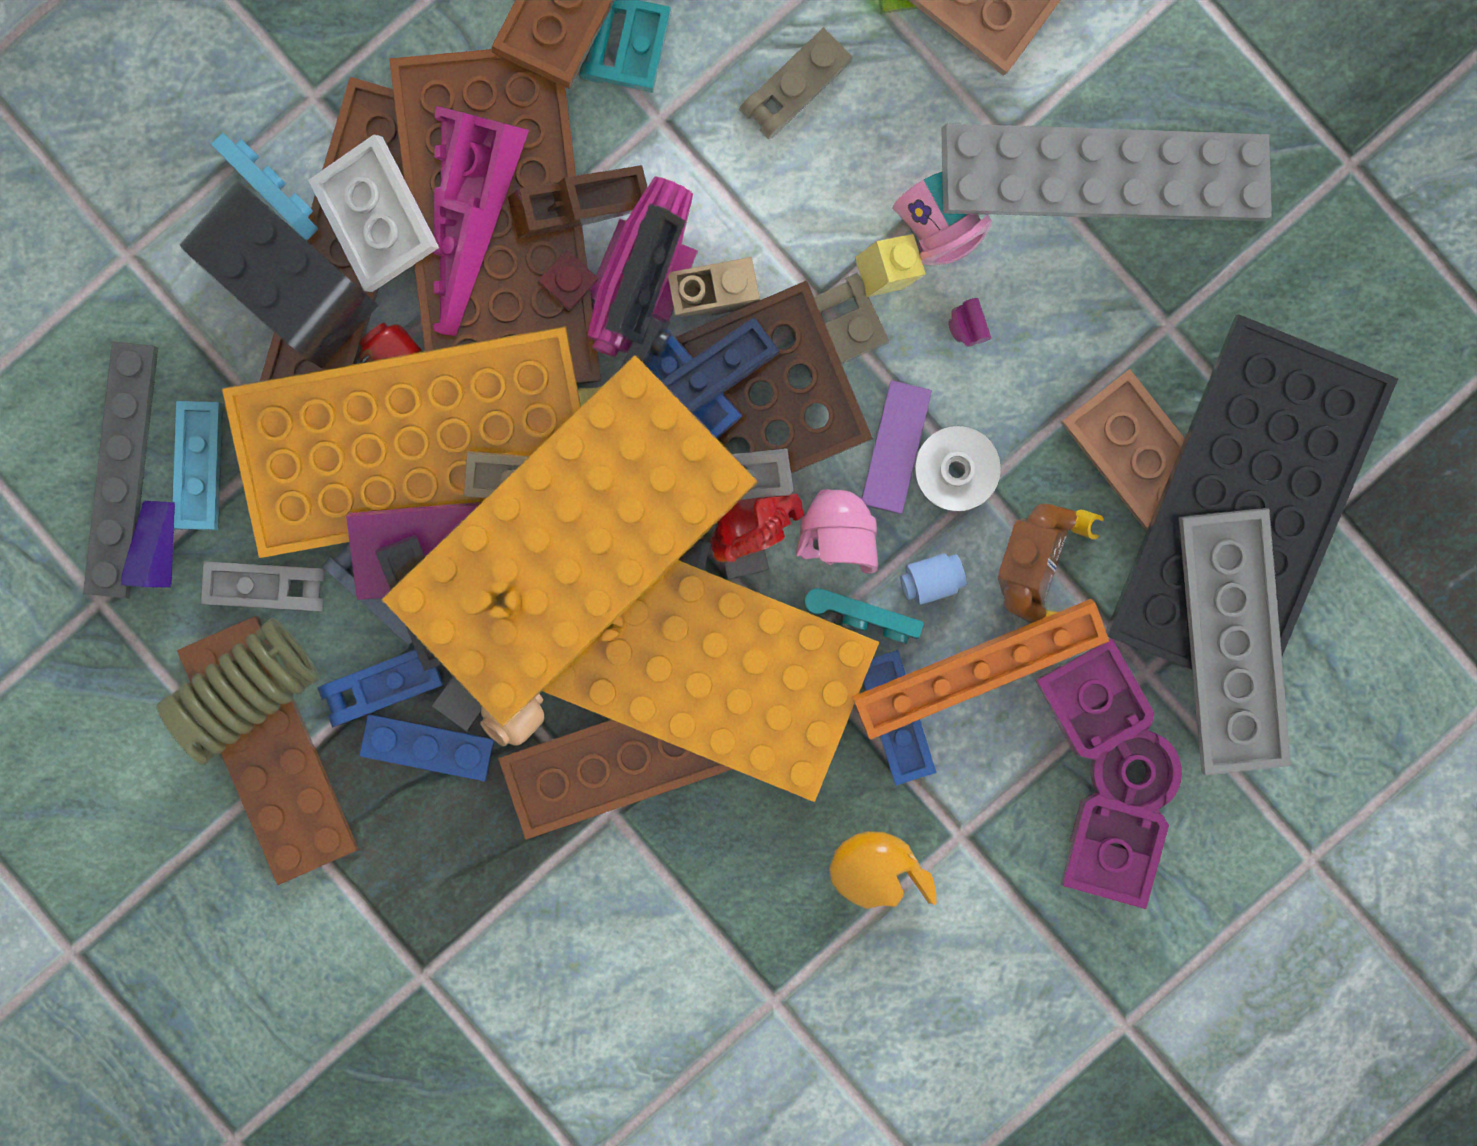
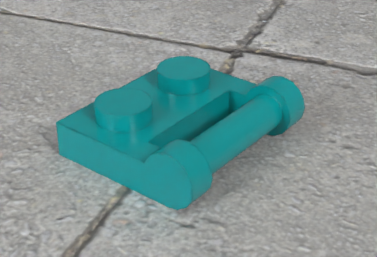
M615 0L589 50L587 62H583L579 76L592 82H606L653 93L671 16V7L641 0ZM621 13L626 16L615 65L610 67L603 65L614 14Z

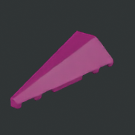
M436 106L435 119L441 122V145L435 146V158L441 161V186L434 188V238L439 246L434 251V254L440 256V281H434V294L440 296V323H434V331L456 336L529 130Z

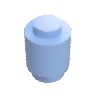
M943 553L905 566L906 574L900 576L901 585L907 600L914 598L918 606L958 593V589L967 586L965 572L957 554L947 556Z

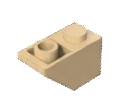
M752 257L670 272L668 277L675 316L719 315L735 312L760 301Z

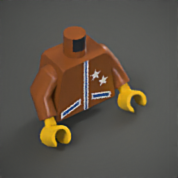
M1043 503L1035 506L1028 518L1016 519L998 573V582L1002 595H1004V606L1010 613L1029 623L1057 613L1056 611L1046 610L1044 605L1068 530H1072L1073 533L1092 540L1097 539L1099 535L1091 533L1090 529L1096 519L1104 520L1101 515L1083 509L1075 512L1072 509Z

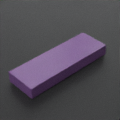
M893 380L890 381L862 495V500L866 506L902 514L932 390Z

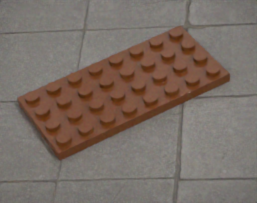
M492 49L389 58L403 176L433 236L434 188L441 186V161L435 158V146L441 145V122L435 119L436 106L529 130L456 336L434 331V323H440V296L434 294V281H440V256L432 252L414 264L425 351L566 326L577 384L600 382L601 374L598 351L592 348L594 340L587 336L593 313L590 290L569 312L538 284V280L566 250L571 252L587 267L582 226L518 238L508 196L519 188L555 183L565 177L576 176L565 87L492 53Z

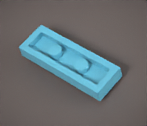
M221 133L211 143L306 241L318 230L308 218L313 210L296 193L288 198L281 191L286 183L269 166H266L261 171L254 164L259 156L242 139L234 144L224 133Z
M176 401L173 502H175L174 529L218 531L223 404L220 402Z

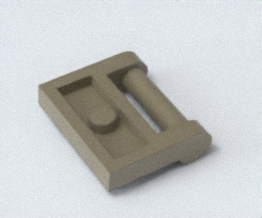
M858 273L846 277L845 283L814 297L820 312L851 298H854L858 309L825 323L842 364L889 342L869 297L866 296L865 286ZM788 326L794 341H796L795 330ZM806 366L811 377H813L811 369Z

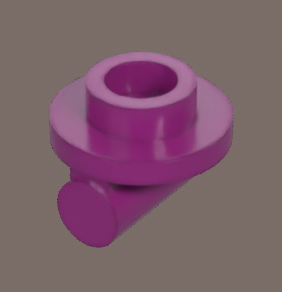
M979 298L966 300L962 305L952 309L951 319H949L948 324L950 332L957 342H963L966 346L972 347L992 338Z

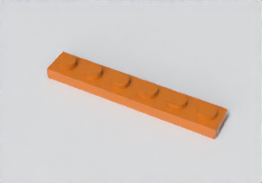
M1089 599L855 695L852 698L866 734L871 740L1109 642L1096 603Z

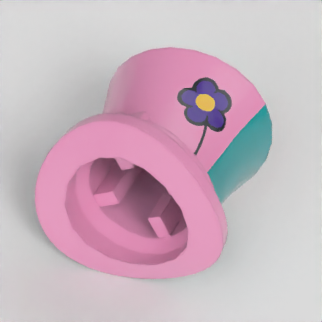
M942 171L927 177L911 187L894 203L892 208L920 240L917 244L921 252L919 255L922 263L926 265L949 264L967 256L982 242L992 224V220L988 215L981 220L978 214L943 213Z

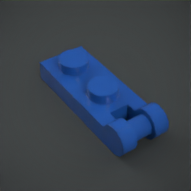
M416 650L319 686L317 689L321 700L326 699L331 712L328 718L333 728L443 686L444 683L438 667L436 666L424 671ZM352 689L357 704L347 708L342 692Z

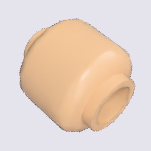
M538 694L505 727H502L482 706L481 714L483 720L481 721V726L501 746H506L508 743L514 746L521 745L544 722V712L540 706L543 698Z

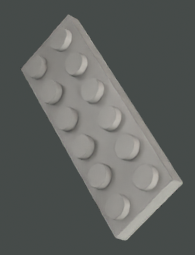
M1260 508L1179 517L1201 772L1206 776L1291 766L1269 509Z

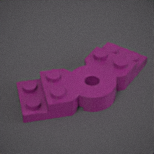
M1109 638V642L1089 649L1035 680L1074 754L1092 759L1090 775L1096 791L1080 800L1069 841L1072 844L1060 885L1147 909L1169 828L1166 819L1161 815L1159 809L1167 805L1177 794L1182 779V767L1180 758L1172 744L1164 737L1149 731L1155 713L1113 639ZM1139 759L1144 764L1146 773L1140 782L1132 784L1127 779L1126 768L1131 761Z

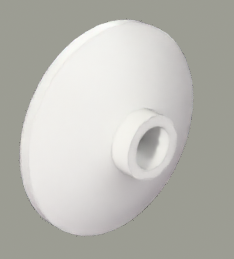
M952 426L935 432L923 443L916 458L915 475L920 490L930 502L945 510L966 511L978 507L993 494L1000 479L1001 466L997 450L985 435L969 427ZM957 462L963 466L964 474L962 477L954 478L950 475L949 466L951 463Z

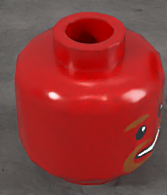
M383 322L369 331L359 342L362 347L359 353L361 363L422 352L417 343L399 324L388 326Z

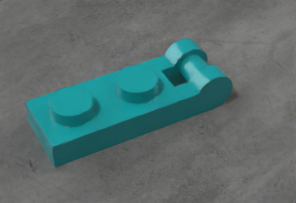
M821 588L812 589L804 598L805 608L811 614L819 615L826 610L844 615L842 623L866 631L868 624L885 629L883 637L907 644L909 637L919 639L924 625L923 621Z

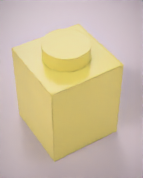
M914 234L876 241L855 256L867 297L903 290L926 275Z

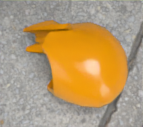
M867 831L845 840L835 851L829 867L831 883L840 895L864 909L877 906H897L904 896L897 875L906 872L926 901L934 906L937 904L936 888L932 874L921 868L909 845L900 838L885 832Z

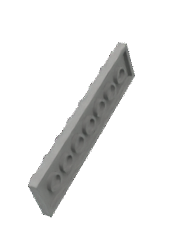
M946 123L941 127L943 213L1266 221L1272 218L1269 134Z

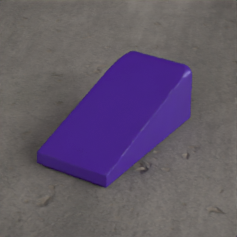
M143 500L124 564L121 585L171 588L175 502Z

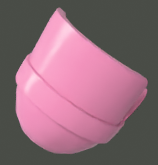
M821 490L812 501L806 516L801 518L796 556H800L802 559L820 558L828 565L834 563L858 564L863 573H875L878 571L875 538L877 535L876 518L871 516L864 501L856 494L846 490ZM813 540H818L819 550L814 549Z

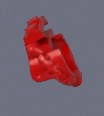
M798 494L739 500L717 521L718 527L711 538V549L715 560L719 562H734L737 558L743 557L742 555L745 556L761 551L782 541L785 537L783 528L791 525L789 518H792L793 521H798L805 515L802 501Z

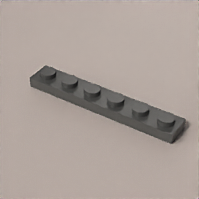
M112 341L83 594L130 599L131 586L121 585V577L140 513L158 347L154 345Z

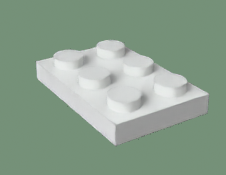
M375 134L308 180L364 291H375L439 248L383 137Z

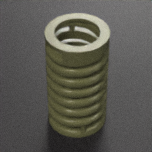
M271 618L255 632L256 634H250L246 637L245 641L249 649L242 643L236 644L232 648L233 656L224 653L219 657V665L211 663L206 667V676L202 673H197L192 677V685L184 683L173 694L168 695L157 703L159 716L170 734L183 750L199 764L206 765L215 757L214 754H221L226 749V744L237 742L241 734H247L253 729L254 724H261L265 721L267 714L277 712L280 709V704H288L293 699L294 693L301 694L305 688L320 679L315 666L290 632L276 619ZM267 639L274 649L271 650L264 641ZM277 655L280 656L285 668L280 664V662L276 658ZM263 666L270 672L275 683L270 679Z

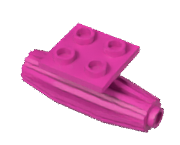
M653 177L626 221L619 219L596 276L599 279L590 289L591 299L595 300V305L587 336L594 340L593 349L616 358L618 351L627 353L633 342L606 330L605 326L609 318L610 306L617 296L623 279L624 267L631 257L638 237L639 225L646 215L649 203L664 207L685 220L652 313L668 321L670 320L674 311V305L668 279L670 272L692 268L698 250L682 244L693 198L692 191L684 186L662 177Z

